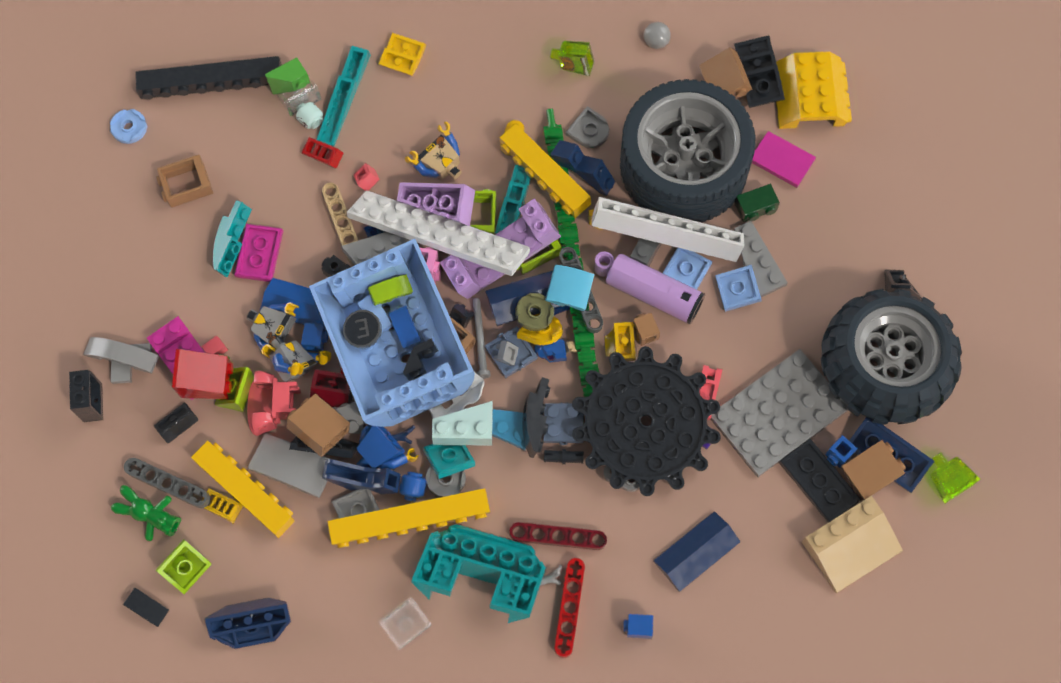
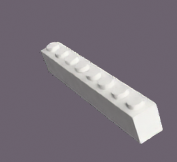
M601 197L598 198L592 215V226L734 262H737L744 248V233Z

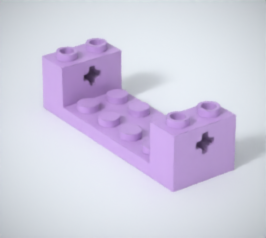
M535 199L519 208L522 214L521 218L496 234L502 238L530 247V253L525 260L561 237L544 208ZM453 255L440 262L458 294L466 299H469L505 275L504 273Z

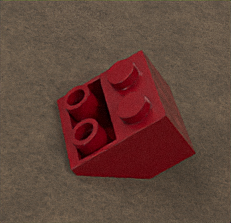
M315 369L310 389V398L316 394L331 407H339L341 404L352 402L353 394L345 374Z

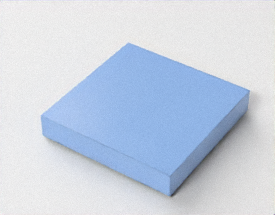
M677 247L663 274L694 289H698L713 261L693 251Z
M752 265L715 275L725 312L762 301Z

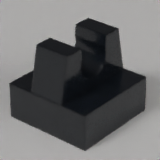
M457 303L453 306L449 316L463 328H466L473 318L474 312H468L464 304L459 305Z

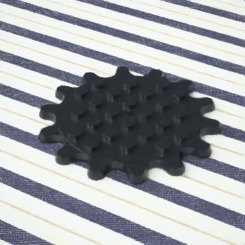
M647 346L640 348L638 359L635 362H627L619 352L612 353L609 357L611 371L608 374L602 375L595 370H590L585 375L587 383L592 387V394L585 398L576 397L572 401L573 409L583 413L586 418L584 425L573 430L572 437L578 442H589L593 448L592 453L585 460L586 466L589 469H596L602 465L608 466L612 472L609 482L614 489H620L628 479H634L639 483L640 492L644 496H651L654 493L655 483L658 480H666L674 490L682 489L685 483L682 477L684 468L693 467L697 471L706 470L708 461L702 456L701 447L707 443L717 444L721 439L720 433L707 425V418L720 410V404L717 400L703 399L699 393L701 387L706 383V376L700 372L692 376L683 375L680 370L682 357L676 353L671 354L664 363L656 362L653 358L652 349ZM648 416L651 419V425H642L641 417Z

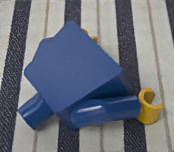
M368 424L361 431L357 451L362 455V458L356 465L367 468L371 466L375 469H395L406 464L408 461L415 462L419 455L415 457L409 455L415 451L414 448H410L405 455L406 451L385 427Z

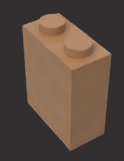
M731 47L699 65L706 83L710 82L714 86L718 85L736 98L743 97L748 91L752 90L739 55Z
M316 394L311 398H306L302 402L301 407L297 410H292L287 416V428L320 457L326 454L349 432L350 422Z
M883 440L841 467L863 500L905 474V465L899 458L897 460L892 455L894 452L893 448L888 442L884 443Z

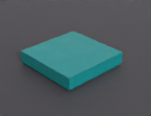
M430 444L423 447V451L439 479L475 467V460L466 445Z

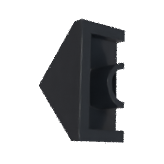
M885 269V291L893 292L895 289L911 291V296L922 299L921 295L906 278V275H904V270Z

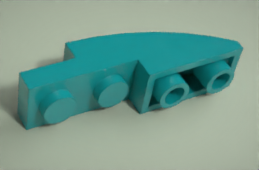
M237 200L229 217H222L214 242L213 267L215 271L224 277H228L240 252L242 243L238 240L252 211L243 202Z

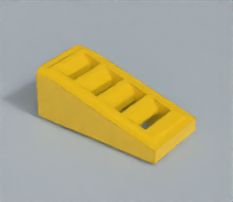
M209 488L207 493L210 496L213 495L214 498L210 505L204 509L233 524L243 506L235 500ZM218 498L221 499V500L219 501L218 505L216 506V508H213V506H214V504L216 503L217 499H218ZM225 501L227 503L221 512L219 510ZM230 505H232L233 507L230 510L229 514H225Z

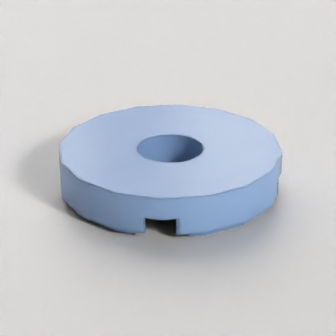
M135 109L119 111L110 122V131L114 138L125 144L139 141L147 130L146 119L141 112ZM127 123L133 124L130 129H124Z

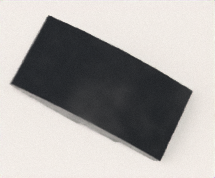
M767 35L735 43V51L739 55L752 90L746 94L749 108L785 100L770 36Z

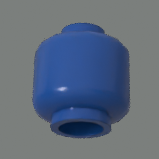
M407 471V474L402 475L399 492L405 495V500L416 501V498L424 496L426 479L422 477L423 474Z

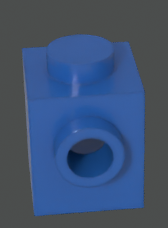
M316 321L305 323L301 341L302 347L306 351H323L324 343L328 342V332L324 325Z
M842 435L825 455L832 465H837L841 468L856 452L857 448Z
M628 614V619H624L623 632H627V638L652 639L653 615Z

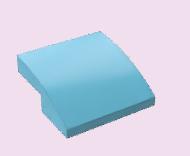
M554 265L545 301L562 307L567 305L580 311L586 310L595 274L572 267Z

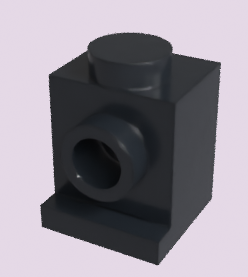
M333 255L331 258L327 257L324 259L321 269L325 276L330 277L350 268V265Z

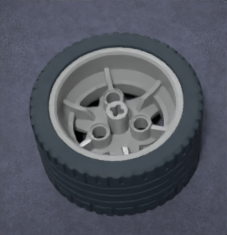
M680 79L674 82L669 81L666 84L662 83L658 87L655 86L634 103L623 127L620 173L626 191H628L629 196L633 198V201L639 207L702 223L720 216L721 213L726 212L728 208L733 206L737 195H740L744 190L756 146L755 129L750 115L746 112V108L741 105V102L735 99L734 95H730L727 90H723L718 85L714 86L710 82ZM692 126L702 129L705 132L695 134ZM673 128L672 136L660 135L664 131ZM718 147L721 160L715 159L712 154ZM651 152L661 157L655 165ZM700 158H706L707 161H702ZM673 160L675 163H669L667 161Z

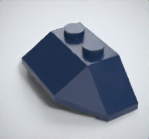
M268 597L227 605L205 617L209 638L216 639L222 644L237 649L276 641L291 623V618L286 601Z

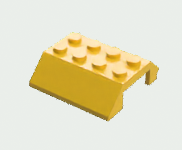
M831 52L793 53L776 61L785 100L776 102L779 129L797 128L799 121L834 120L833 127L845 126L846 123L852 121L851 110L849 109V93H847V77H845L846 68L845 63L841 61L840 57Z

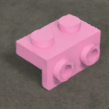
M430 247L420 248L436 284V281H440L441 278L438 252Z

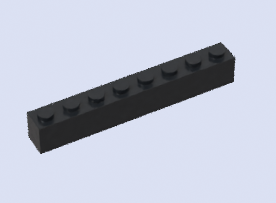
M279 56L136 71V91L140 99L150 100L156 97L168 98L170 96H186L193 93L204 94L206 92H222L230 89L259 88L260 86L269 85L265 74L280 67L282 63Z

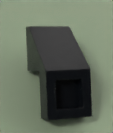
M432 338L413 347L403 371L409 381L427 373L421 359L430 358L438 352V348Z

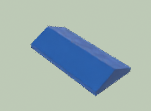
M272 278L264 291L260 311L263 306L269 307L272 304H287L291 302L299 306V308L294 309V314H296L295 323L304 325L305 323L316 321L324 325L310 288Z

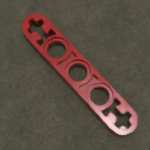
M579 558L570 559L566 568L555 641V652L561 658L569 657L574 646L585 564ZM574 563H578V566L582 567V569L577 571V577H581L580 580L568 578V575L573 577V569L570 566H574ZM571 582H575L579 586L578 591L575 593L567 590V585ZM568 602H572L576 606L575 611L572 613H567L564 610V605ZM569 622L572 624L573 629L570 633H564L561 630L563 623ZM559 635L565 638L572 637L571 641L567 639L566 646L570 650H566L565 654L561 653V649H558V646L563 644V638L559 639Z

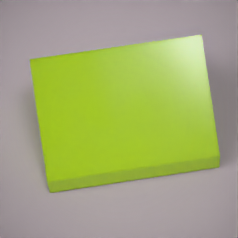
M233 368V374H230L229 379L232 383L231 393H228V399H216L214 405L244 412L249 390L254 380V375L250 368Z
M183 539L156 571L180 592L185 594L211 566V563Z

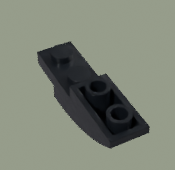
M544 377L539 381L536 392H529L523 409V437L528 455L531 458H534L536 453L541 452L543 447L541 437L542 435L545 436L548 424H546L547 416L543 415L546 404H543L544 398L548 397L550 387H548L549 379Z

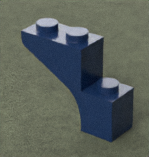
M559 140L551 153V156L559 166L570 169L578 174L600 194L607 196L616 181L602 159L585 156L577 144Z
M327 459L322 479L351 491L369 489L383 495L398 493L401 474L388 468H367Z

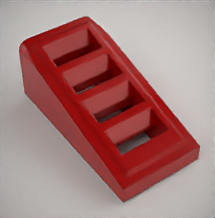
M311 137L308 138L302 150L303 155L335 169L338 167L343 156V152L338 148ZM314 144H316V146H315L313 152L310 153L311 150H312V148H313V146H314Z

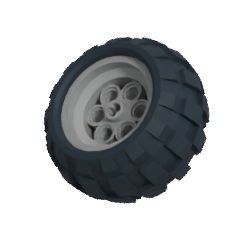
M884 289L866 292L864 296L851 299L833 316L822 339L821 366L824 376L829 381L828 386L836 399L841 398L848 405V411L856 416L862 414L872 418L871 422L885 425L889 422L907 424L931 415L950 397L961 375L962 365L960 356L962 350L959 336L956 337L952 331L953 323L946 313L940 314L934 308V302L924 296L922 299L911 296V291L895 289L893 292H887ZM870 342L877 343L879 347H873ZM893 351L896 356H892L889 352ZM870 360L876 361L878 366L871 365ZM904 364L911 365L912 370L907 369ZM887 371L894 373L895 377H889Z

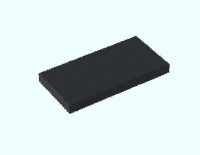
M810 438L779 461L780 465L828 523L861 501L859 496Z

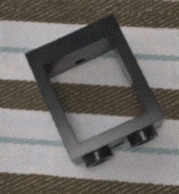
M89 369L69 372L70 410L83 422L103 420L102 383Z

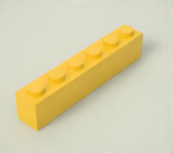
M517 124L513 125L499 137L501 149L506 154L510 153L513 156V161L518 166L522 165L525 168V173L530 178L534 177L537 180L538 186L543 191L546 189L550 193L551 199L555 203L559 202L567 215L571 214L576 218L592 204L591 196Z
M207 440L191 457L193 461L279 539L295 522L292 518L294 513L286 506L282 508L278 505L279 500L272 493L267 495L263 491L265 487L258 480L253 482L249 478L251 474L246 469L242 468L240 470L235 466L237 462L230 455L224 456L222 454L223 449L216 442L212 445Z

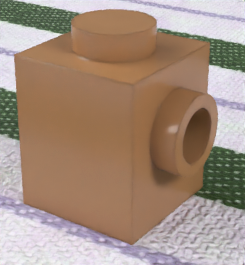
M642 313L633 319V328L641 346L659 339L660 331L652 313Z

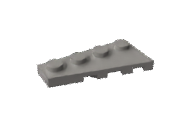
M752 221L736 227L734 231L744 233V248L741 252L743 266L752 265L761 297L787 286L785 277Z
M384 232L341 247L352 263L357 265L410 240Z

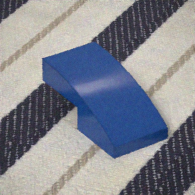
M407 306L388 313L403 349L422 341Z

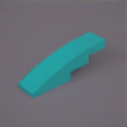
M515 165L506 197L503 200L495 231L496 234L520 218L519 208L524 206L531 178L525 173L523 166Z

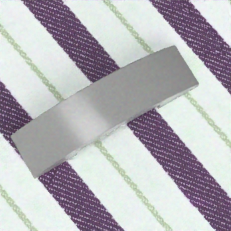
M90 337L83 354L98 360L105 359L132 366L136 370L151 374L159 358L157 354L144 349L97 337Z

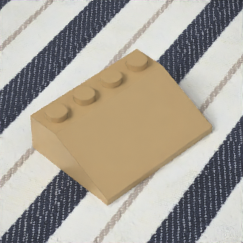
M872 496L811 533L802 541V544L836 593L903 551L884 512Z

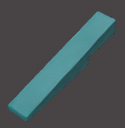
M351 46L342 75L338 77L317 137L318 141L333 147L335 146L370 59L369 50Z

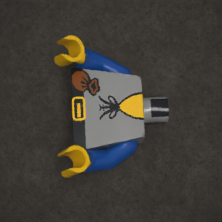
M291 302L287 304H272L269 307L263 306L260 312L253 309L249 311L247 319L253 322L251 331L254 332L253 338L261 353L269 359L270 353L276 351L271 342L279 336L285 341L296 321L294 309L299 308L298 305Z
M279 336L271 342L276 351L270 356V360L275 371L279 373L284 382H289L307 374L318 361L321 365H325L331 360V352L321 351L320 355L308 352L297 341L286 344Z

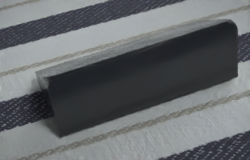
M184 402L156 423L154 427L166 443H170L198 422L199 419Z

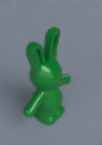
M122 485L120 487L121 495L132 504L129 506L122 503H114L111 505V510L116 514L130 515L136 521L146 522L145 539L147 541L153 539L154 527L167 536H173L176 533L182 519L163 510L172 501L170 496H165L158 504L153 506L149 500L140 498L129 486Z

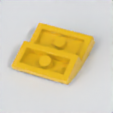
M392 33L387 48H384L379 65L413 76L423 56L426 44Z

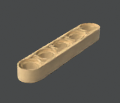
M335 183L325 184L322 193L342 246L350 244L344 242V238L349 235L354 237L353 242L358 241L350 218H347V209L338 186ZM333 188L336 190V193L333 196H328L326 191ZM335 204L342 205V209L337 212L333 211L332 207ZM340 220H347L348 224L345 227H339L338 222ZM347 257L349 263L353 264L352 261Z

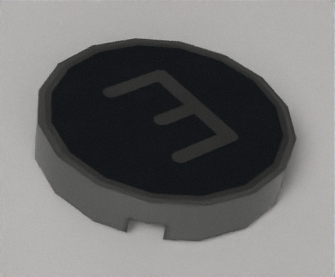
M357 310L346 318L343 325V334L352 346L359 349L373 346L381 336L382 324L373 312Z

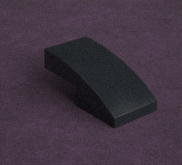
M137 588L132 590L123 603L124 606L156 627L160 625L169 612V609Z

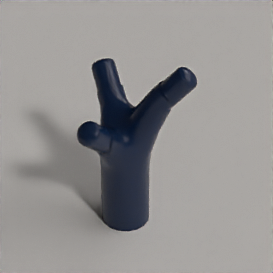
M413 425L409 429L392 436L396 441L412 444V441L406 436L416 427Z

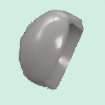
M661 22L651 23L644 31L645 43L654 49L665 47L669 43L671 35L668 26Z

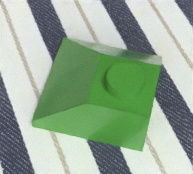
M297 57L265 74L273 95L296 91L310 83L308 74Z

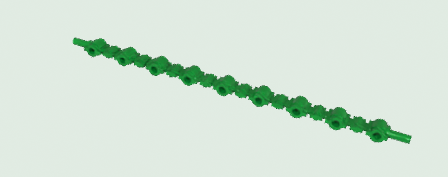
M549 108L546 110L548 125L543 126L545 144H550L547 146L548 155L552 157L551 153L559 140L564 141L562 126L555 123L554 110ZM560 166L569 175L568 169ZM554 202L555 211L560 210V212H557L558 224L562 223V225H558V232L561 235L559 238L560 245L565 244V246H562V249L565 247L573 248L577 256H580L579 244L575 245V243H579L577 224L571 223L575 222V218L571 214L567 215L559 202ZM567 252L563 254V258H567L565 260L569 261L572 260L573 255ZM581 257V258H579V261H580L581 266H582V268H583V262H582V257ZM588 302L585 311H590ZM569 307L570 313L576 314V316H572L573 327L578 329L573 330L576 350L581 349L577 354L579 364L583 363L582 366H579L581 386H586V388H583L585 398L592 394V387L585 379L586 373L590 370H595L599 373L598 364H593V362H596L595 350L590 349L595 348L594 334L586 329L580 311Z

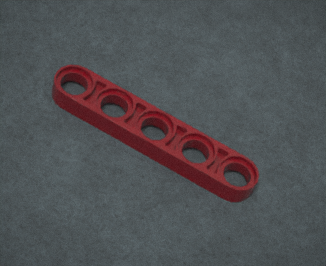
M522 522L514 523L510 527V536L516 542L589 550H602L607 544L606 534L598 530ZM516 527H521L524 529V535L515 537L513 530ZM541 529L544 532V537L542 539H535L533 537L534 530ZM554 532H562L564 539L558 542L555 541L552 537ZM576 533L582 534L584 541L579 544L575 543L572 539L573 535ZM596 535H600L604 539V543L600 546L592 542L593 537Z

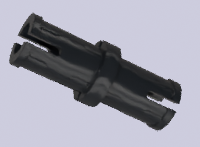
M562 449V451L544 450V463L559 462L562 465H566V463L583 464L584 451H566V449Z

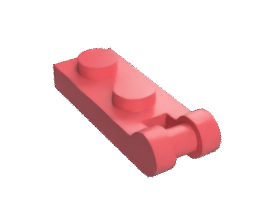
M703 365L702 373L706 378L707 376L714 377V381L706 379V383L701 387L699 393L703 399H716L723 369L717 368L715 370L707 365Z

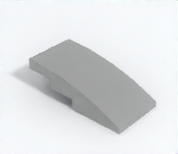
M265 433L248 469L267 476L271 480L283 483L292 489L320 498L328 482L322 479L325 461L329 458L320 457L317 453L289 449L291 442Z

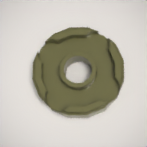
M530 293L519 300L516 307V318L523 328L530 331H540L550 325L554 317V307L550 302L545 301L546 296L539 293ZM537 308L540 315L533 316L530 313V309Z

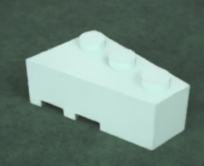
M493 401L434 418L432 422L433 445L492 446Z

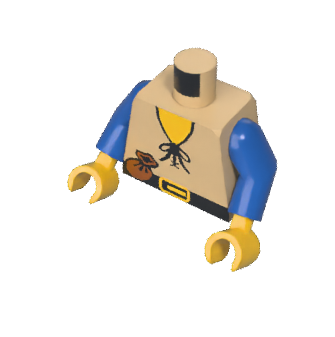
M444 122L446 125L445 130H442L440 125L437 127L439 132L444 133V137L440 135L419 155L415 151H410L409 153L413 156V160L408 156L405 157V161L413 163V167L424 177L443 180L449 174L452 178L457 179L462 173L457 167L460 163L458 143L452 132H449L450 124L448 122Z

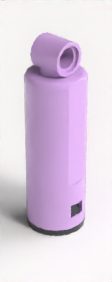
M606 251L596 255L595 272L599 276H607V285L685 323L691 324L703 303L705 293L624 254H619L615 260L612 254ZM605 262L608 265L603 266L600 263Z

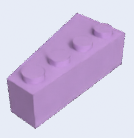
M400 182L397 201L470 226L475 190L465 184Z

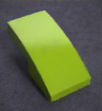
M407 274L368 287L374 306L391 302L395 298L413 293Z

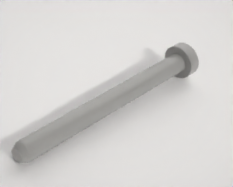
M474 298L473 311L479 371L477 374L483 379L491 377V374L487 370L481 305L479 298Z

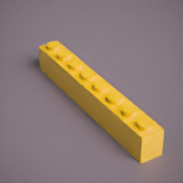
M484 488L327 522L332 545H337V548L348 547L349 542L357 541V544L369 542V538L373 537L381 540L389 538L388 534L396 533L397 536L409 534L408 530L416 529V532L428 530L430 525H436V528L448 525L447 522L455 520L456 524L467 522L468 517L475 516V520L486 518V514L490 513L486 489Z

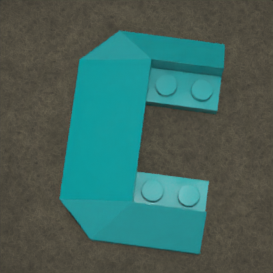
M454 524L445 531H436L430 534L411 583L429 600L432 592L451 596L459 574L495 584L497 586L490 603V609L509 614L508 623L530 618L546 567L542 561H539L532 546Z

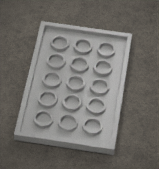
M799 349L723 404L716 414H712L711 420L754 474L759 477L809 438L811 439L846 413L848 405L841 398H835L829 389L828 381L802 350Z

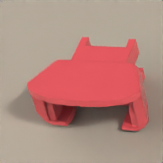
M255 371L247 404L248 424L253 435L258 437L276 429L277 425L281 424V420H287L289 413L292 410H296L294 408V394H301V389L298 387L297 382H278V379L270 373Z

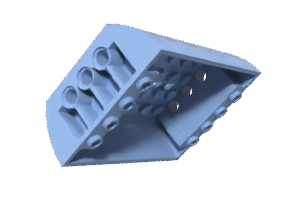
M412 239L309 286L359 412L366 424L378 427L394 426L464 394L473 383L474 371L416 239ZM407 274L413 293L395 298L391 302L381 305L382 307L390 306L388 313L407 306L422 341L403 349L395 329H388L381 334L377 342L371 347L359 349L352 346L345 339L343 325L351 313L361 310L358 302L370 296L368 287ZM432 338L438 348V352L430 358L421 359L427 373L409 381L403 373L407 363L401 361L402 357L406 354L410 355L414 346Z

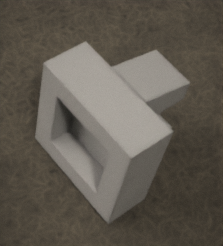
M501 341V344L496 346L499 353L498 356H494V360L508 366H515L519 347L508 341Z

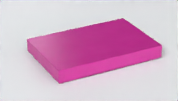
M768 131L755 150L752 163L798 188L816 157Z
M246 224L234 274L235 277L271 282L284 232L282 228Z

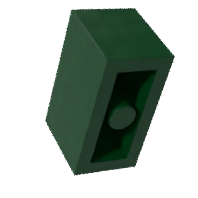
M770 183L737 195L734 204L742 221L746 222L748 220L755 221L765 214H774L778 210L780 201Z

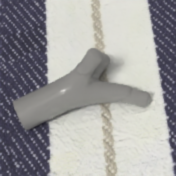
M560 565L552 573L543 576L540 586L548 583L561 585L562 582L555 578L560 575L563 566Z

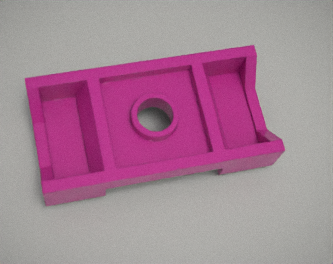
M179 316L147 337L149 343L172 374L174 371L176 349L205 353Z

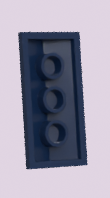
M553 270L486 290L485 293L496 325L500 326L516 321L517 304L527 294L539 293L546 296ZM551 303V305H553L554 309H555V308L562 307V306H559V305H556V304ZM537 308L530 309L532 315L540 313Z
M866 417L849 440L857 448L855 454L860 455L881 440L884 443L888 442L894 450L892 453L896 460L899 458L906 467L904 469L905 474L894 480V482L912 493L935 461L883 424L871 422L872 418Z
M714 511L658 556L654 563L678 592H681L741 541L730 525Z

